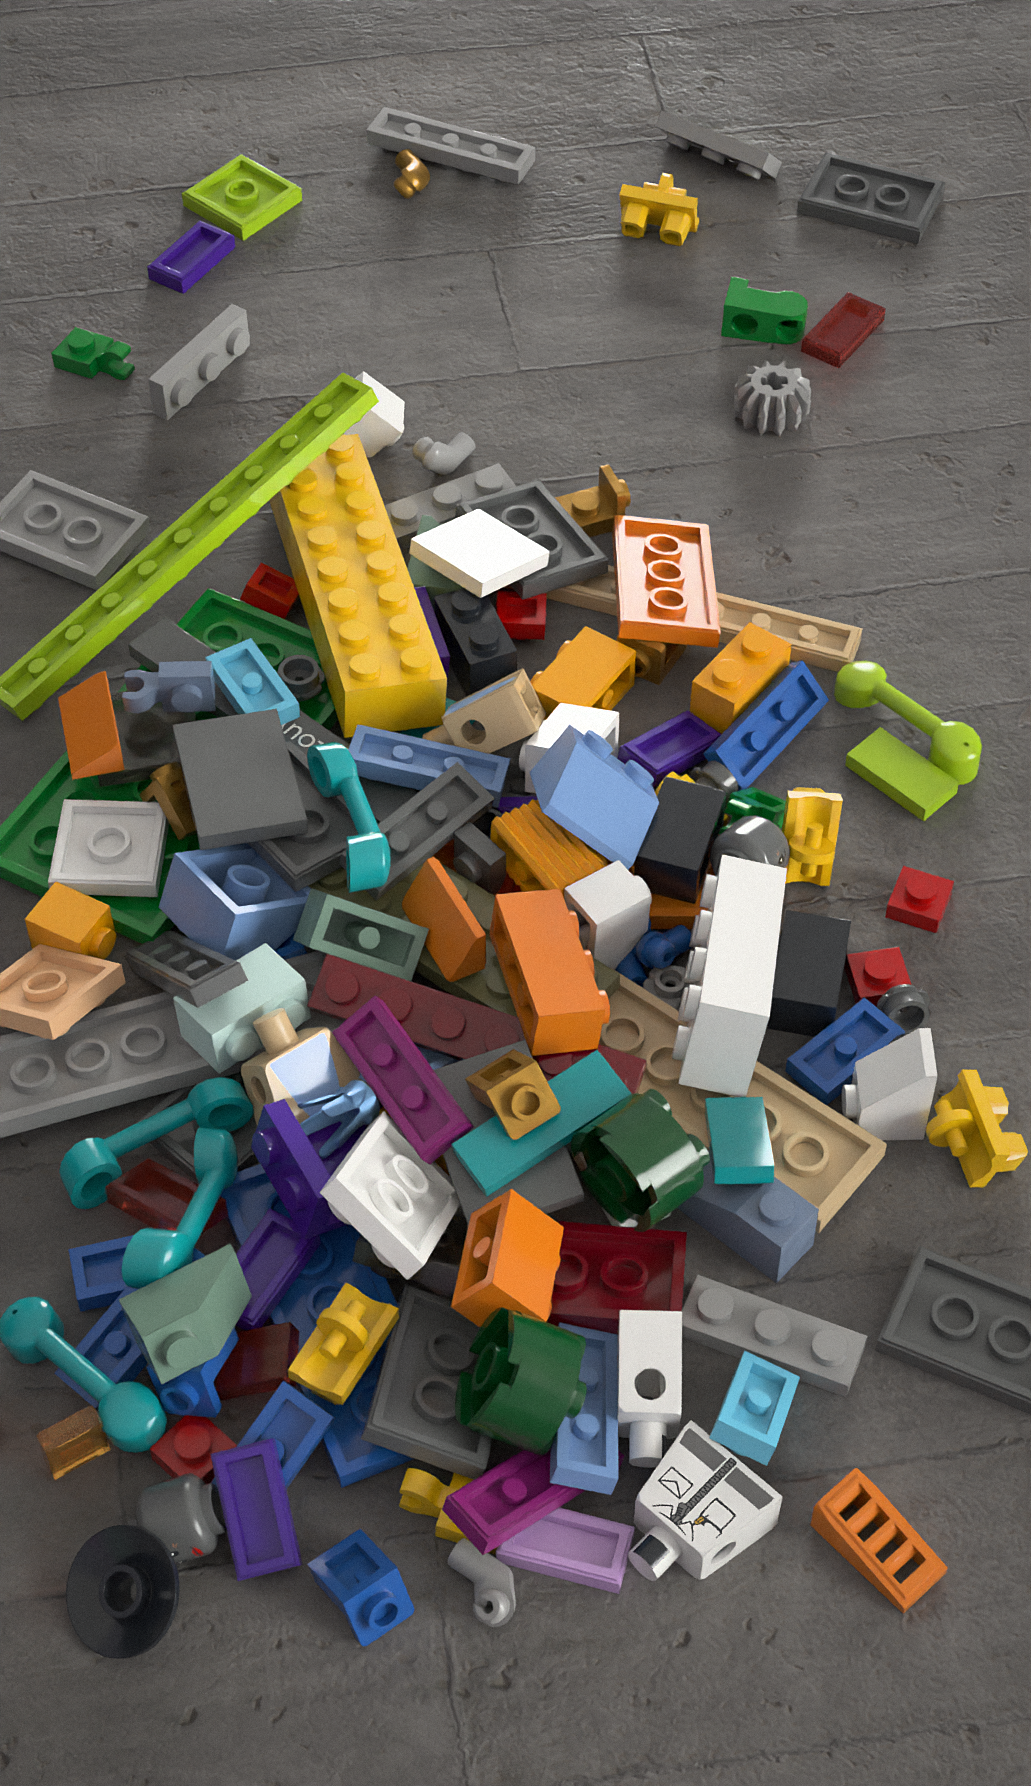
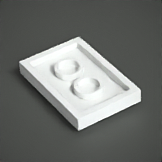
M385 1111L368 1125L320 1191L328 1200L329 1207L334 1215L342 1222L353 1225L371 1243L378 1259L388 1267L396 1268L407 1280L424 1266L460 1205L450 1176L435 1161L429 1165L421 1160L395 1121Z

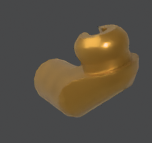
M410 149L399 152L396 156L395 164L401 170L402 175L394 181V187L405 199H409L417 190L420 192L429 183L430 174L426 166Z

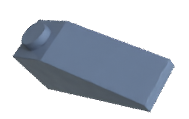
M710 1156V1162L703 1167L704 1183L702 1188L677 1208L777 1283L813 1246L819 1209L776 1177H774V1183L714 1184Z

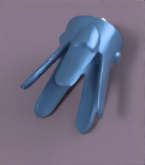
M359 1080L350 1081L345 1087H340L335 1094L298 1104V1107L303 1109L328 1103L322 1107V1110L300 1123L306 1136L340 1121L342 1123L319 1150L321 1159L328 1157L336 1148H340L359 1127L374 1121L380 1112L375 1093L368 1085Z

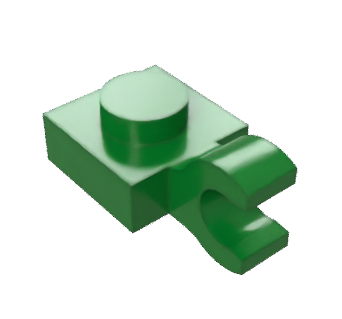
M77 327L51 353L55 368L90 379L101 371L118 380H126L135 370L133 364L123 361L131 352V347L128 344L120 341L114 342L113 338Z
M754 787L731 793L725 813L732 815V819L727 826L720 828L719 835L745 816L757 815L766 818L781 829L786 801Z

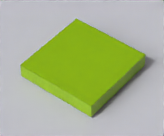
M241 154L183 192L182 200L184 207L244 241L301 202L302 189Z

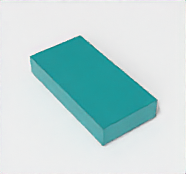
M763 1097L705 1098V1120L714 1184L774 1183L775 1166Z

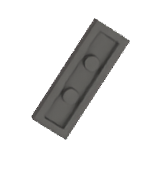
M456 762L378 824L381 833L385 834L389 843L391 855L390 872L387 882L382 887L366 891L377 901L454 839V833L468 822H475L491 809L495 798L468 771ZM346 850L341 853L339 864L345 870Z

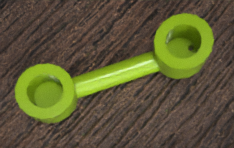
M867 660L854 661L840 669L836 676L834 690L837 702L850 708H865L878 702L882 703L932 738L928 761L956 779L959 785L967 784L976 777L982 743L972 727L963 722H944L887 683V674L878 663Z

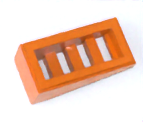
M854 1468L814 1506L810 1526L903 1614L946 1574L948 1567L877 1486L858 1468ZM854 1504L859 1510L849 1520L845 1521L841 1515ZM871 1522L875 1523L879 1529L863 1542L858 1534ZM893 1540L899 1548L881 1563L876 1555ZM912 1558L919 1567L900 1584L893 1575Z

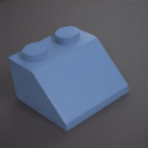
M569 724L529 772L541 811L614 863L619 860L629 870L636 859L659 805L658 798L651 785L654 778L635 761L629 760L624 764L611 755L613 748L594 731L588 730L583 734Z
M248 843L206 850L174 853L159 908L190 940L236 961L265 943L275 951L297 930L311 888L306 886L295 892Z

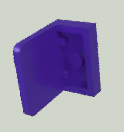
M283 1099L263 1106L256 1132L253 1134L251 1149L305 1240L349 1225L334 1215L329 1207L328 1200L320 1191L367 1127L365 1125L359 1127L340 1148H336L328 1157L321 1159L319 1150L342 1123L340 1121L306 1136L286 1100Z

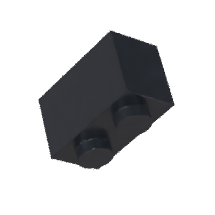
M462 588L434 596L435 615L450 655L449 664L466 697L517 671V649L487 595L480 598L467 589Z
M665 776L657 796L659 805L632 865L634 867V876H639L644 880L650 893L692 904L696 903L710 864V849L715 839L719 836L720 828L724 826L727 791Z
M786 910L783 931L779 932L770 1017L766 1029L815 1037L835 1021L851 920Z

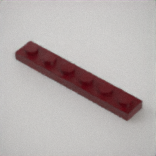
M326 954L307 1005L311 1011L346 1021L372 997L377 996L384 1001L416 1046L459 1061L526 1040L519 1019L516 1016L330 954ZM600 1044L598 1049L532 1056L537 1061L548 1082L598 1050L632 1094L638 1093L647 1067V1060Z

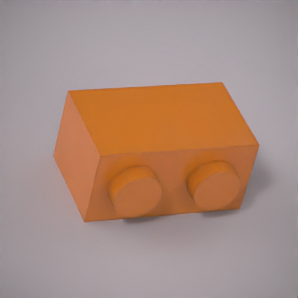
M513 1189L508 1190L471 1213L451 1307L478 1327L482 1326L493 1311L501 1307L507 1310H517L547 1322L552 1310L551 1296L555 1274L560 1264L559 1252L564 1227Z

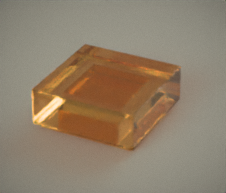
M93 1405L76 1412L36 1435L45 1464L54 1480L110 1451L106 1433L103 1431V1422Z

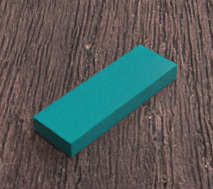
M598 1050L548 1081L561 1107L560 1112L519 1139L513 1140L507 1136L497 1116H494L452 1144L453 1153L486 1197L571 1142L574 1134L632 1094Z

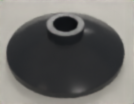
M111 1526L99 1531L88 1539L74 1558L66 1586L68 1615L81 1641L95 1653L114 1659L136 1657L156 1646L169 1630L179 1602V1576L173 1556L158 1536L139 1526ZM135 1582L137 1593L136 1598L133 1601L131 1597V1587L132 1584Z

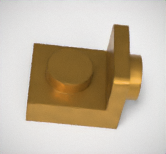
M609 464L599 467V486L556 497V500L589 538L611 532L614 515L625 516L626 507H629L631 503L630 492L626 482L623 479L618 480Z
M617 635L618 642L636 650L635 677L643 678L657 685L661 684L687 648V645L626 639L619 638Z
M174 761L154 771L150 775L152 783L139 796L143 802L158 801L180 841L196 834L181 767L178 761Z
M515 1049L465 1078L475 1099L494 1110L505 1133L513 1140L519 1139L557 1115L561 1110L537 1061Z

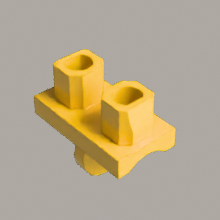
M668 173L661 175L659 184L645 182L643 188L623 184L619 194L622 234L624 236L640 238L644 236L647 224L661 226L659 231L660 240L666 244L681 246L689 232L696 233L699 224V218H697L698 198L686 196L687 190L674 188L673 174Z
M796 787L793 791H787L782 833L785 835L789 845L790 858L786 866L785 884L804 881L820 886H830L843 802L841 794L825 793L821 788Z
M962 1069L958 1074L959 1081L956 1087L951 1092L942 1096L934 1105L937 1116L928 1122L925 1130L932 1145L938 1147L949 1146L952 1155L958 1157L969 1187H985L996 1172L1015 1170L1027 1156L1028 1150L1021 1134L1001 1132L999 1124L1008 1114L1009 1105L1003 1088L983 1086L977 1070Z
M345 1283L330 1307L325 1308L318 1317L317 1327L288 1369L289 1379L309 1388L311 1393L334 1405H343L399 1319V1308L391 1304L372 1300L361 1293L356 1287Z

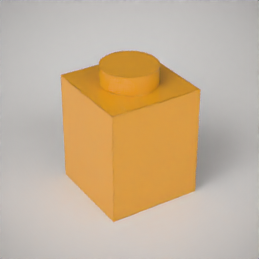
M56 881L25 918L32 949L42 944L104 960L111 953L115 945L116 932L110 905Z

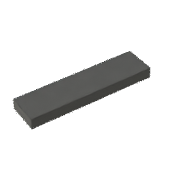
M170 930L163 932L154 942L147 941L126 952L127 954L124 955L134 974L197 1008L248 981L239 962Z

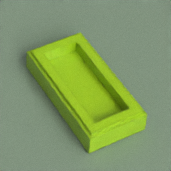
M881 727L848 752L846 756V767L922 821H925L957 794L959 782Z

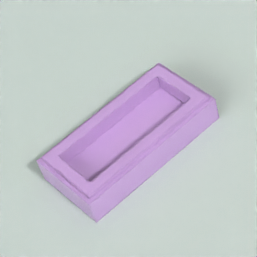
M557 1508L499 1545L496 1551V1559L513 1567L619 1594L629 1558L628 1552L631 1550L634 1539L635 1527Z

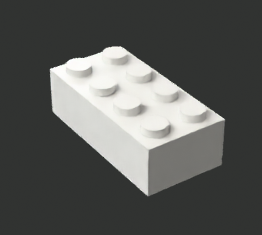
M722 855L717 876L706 875L700 907L708 908V910H701L700 915L695 916L689 947L695 949L694 951L690 950L684 976V983L689 984V988H684L678 1014V1020L688 1023L687 1027L678 1026L672 1052V1059L682 1061L678 1084L736 1097H746L770 1017L787 868Z

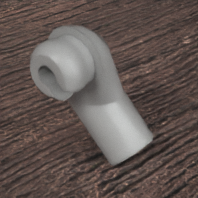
M462 1538L450 1553L447 1565L474 1582L475 1603L473 1604V1612L476 1618L488 1626L500 1627L509 1621L516 1608L513 1573L507 1565L488 1553L482 1555L470 1541Z

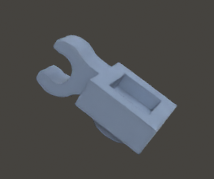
M212 661L159 662L158 672L130 670L124 674L127 691H137L123 692V704L127 712L141 713L149 710L158 702H162L164 712L216 710V689Z

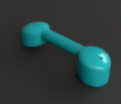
M336 742L310 746L307 752V761L316 788L327 798L343 796L358 835L346 838L348 892L352 893L382 887L387 882L390 872V847L385 834L381 833L359 781L357 765L350 751L343 744Z
M223 1077L206 1079L194 1086L189 1092L187 1099L106 1139L99 1137L86 1138L76 1143L66 1152L59 1170L60 1178L71 1203L78 1209H89L109 1199L119 1187L122 1179V1171L117 1158L194 1120L199 1127L225 1129L228 1132L236 1130L250 1121L254 1114L253 1105L244 1088L235 1080Z
M198 1128L194 1142V1167L199 1186L176 1231L144 1228L140 1229L132 1237L127 1245L122 1262V1278L126 1286L141 1289L192 1263L193 1249L223 1189L232 1186L237 1176L238 1156L236 1144L232 1135L225 1129Z
M26 1297L10 1305L0 1319V1340L13 1358L21 1363L34 1364L48 1358L99 1402L97 1411L99 1425L114 1446L125 1452L138 1453L149 1450L164 1435L167 1423L165 1409L153 1391L140 1382L126 1381L115 1384L63 1339V1322L47 1300L41 1297Z

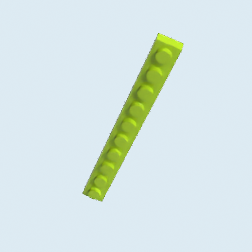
M341 373L0 676V705L21 721L40 708L63 684L77 675L82 667L107 645L111 644L139 616L148 611L178 581L185 578L207 555L221 546L226 538L250 517L254 516L284 486L290 484L303 469L319 455L323 454L351 426L359 422L379 402L373 388L345 373Z

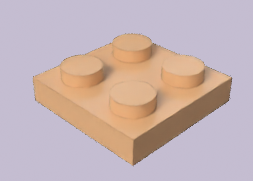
M42 944L37 945L0 973V1026L33 1034L41 1038L55 1040L57 1037L68 1032L72 1025L92 1009L102 1005L107 997L126 983L122 964Z

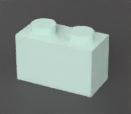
M266 943L236 960L241 964L248 979L245 983L199 1008L177 996L173 997L181 1036L219 1074L239 1061L249 1058L254 1052L264 1047L253 1025V1022L259 1017L273 1010L284 1008L294 1030L311 1018L310 1009L307 1006L309 1001L305 979Z

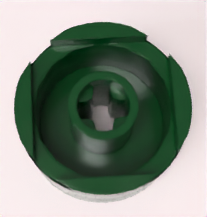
M649 1089L643 1094H630L574 1134L571 1141L573 1157L581 1152L583 1153L588 1167L580 1172V1175L593 1197L619 1223L623 1224L630 1218L638 1222L634 1231L638 1232L647 1231L696 1194L704 1183L703 1167L710 1162L709 1153L702 1141L693 1134L685 1133L683 1128L673 1118L670 1105L665 1097L655 1089Z
M502 1307L496 1309L484 1321L469 1349V1352L479 1355L473 1373L469 1374L461 1371L455 1397L456 1420L459 1424L469 1427L474 1432L533 1454L544 1456L550 1449L555 1433L564 1418H575L584 1404L587 1386L585 1382L578 1380L581 1360L586 1347L585 1338L517 1310H507Z

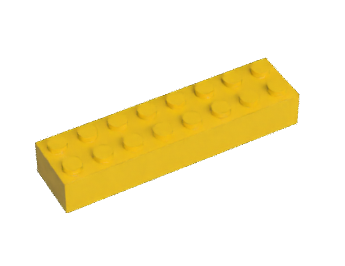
M343 434L269 501L344 738L353 737L357 724L390 732L443 725L442 716L446 709L447 689L445 671L358 434Z

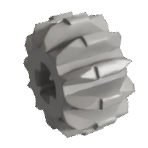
M765 360L762 368L748 366L746 374L738 376V382L735 385L734 410L736 417L743 420L744 428L746 429L759 428L760 435H763L766 431H774L780 437L783 429L797 431L799 423L806 421L807 414L810 412V380L801 376L800 368L787 369L784 362L778 366H772Z

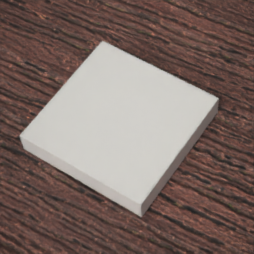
M477 509L412 538L409 553L481 598L546 567L550 551Z
M64 799L48 879L49 889L56 881L85 895L158 897L169 821L159 803Z

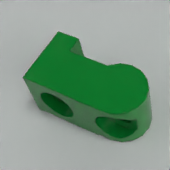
M731 276L724 303L721 336L777 344H794L802 340L805 333L808 302L805 297L793 291L775 293L748 288V279Z

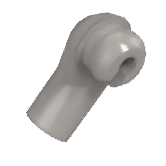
M462 432L458 433L447 445L439 441L434 443L429 437H422L414 445L412 454L417 461L422 462V467L446 475L453 472L475 450L476 445L469 435Z

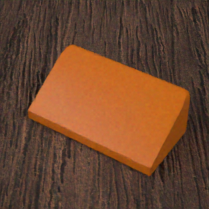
M101 671L58 697L72 780L125 770L106 671Z
M435 857L427 859L402 901V909L411 923L429 929L424 945L445 979L449 982H454L485 969L486 934L439 860H436Z

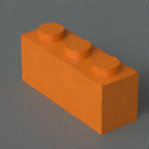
M560 889L495 895L489 935L531 1056L598 1049L602 1025L608 1024L610 1020V1004L605 990H598L596 985L592 954L588 949L583 950L579 940V922L576 912L574 910L568 911Z

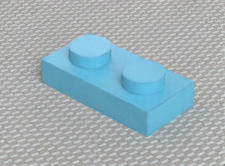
M251 638L205 657L206 661H212L215 683L238 715L277 709L281 725L300 717L298 701Z
M744 1351L735 1369L709 1438L726 1446L738 1455L747 1456L767 1466L776 1449L800 1377Z

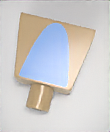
M522 668L449 706L442 716L443 725L423 734V739L490 754L537 732L546 712ZM469 720L479 721L485 730L475 729Z
M284 1008L273 1010L253 1022L265 1051L243 1063L241 1075L248 1097L253 1105L257 1125L263 1106L285 1099L300 1124L322 1110V1107L328 1103L303 1109L298 1107L299 1103L335 1094L340 1087H345L352 1080H359L368 1085V1083L359 1079V1070L332 1032L326 1027L305 1028L295 1032Z

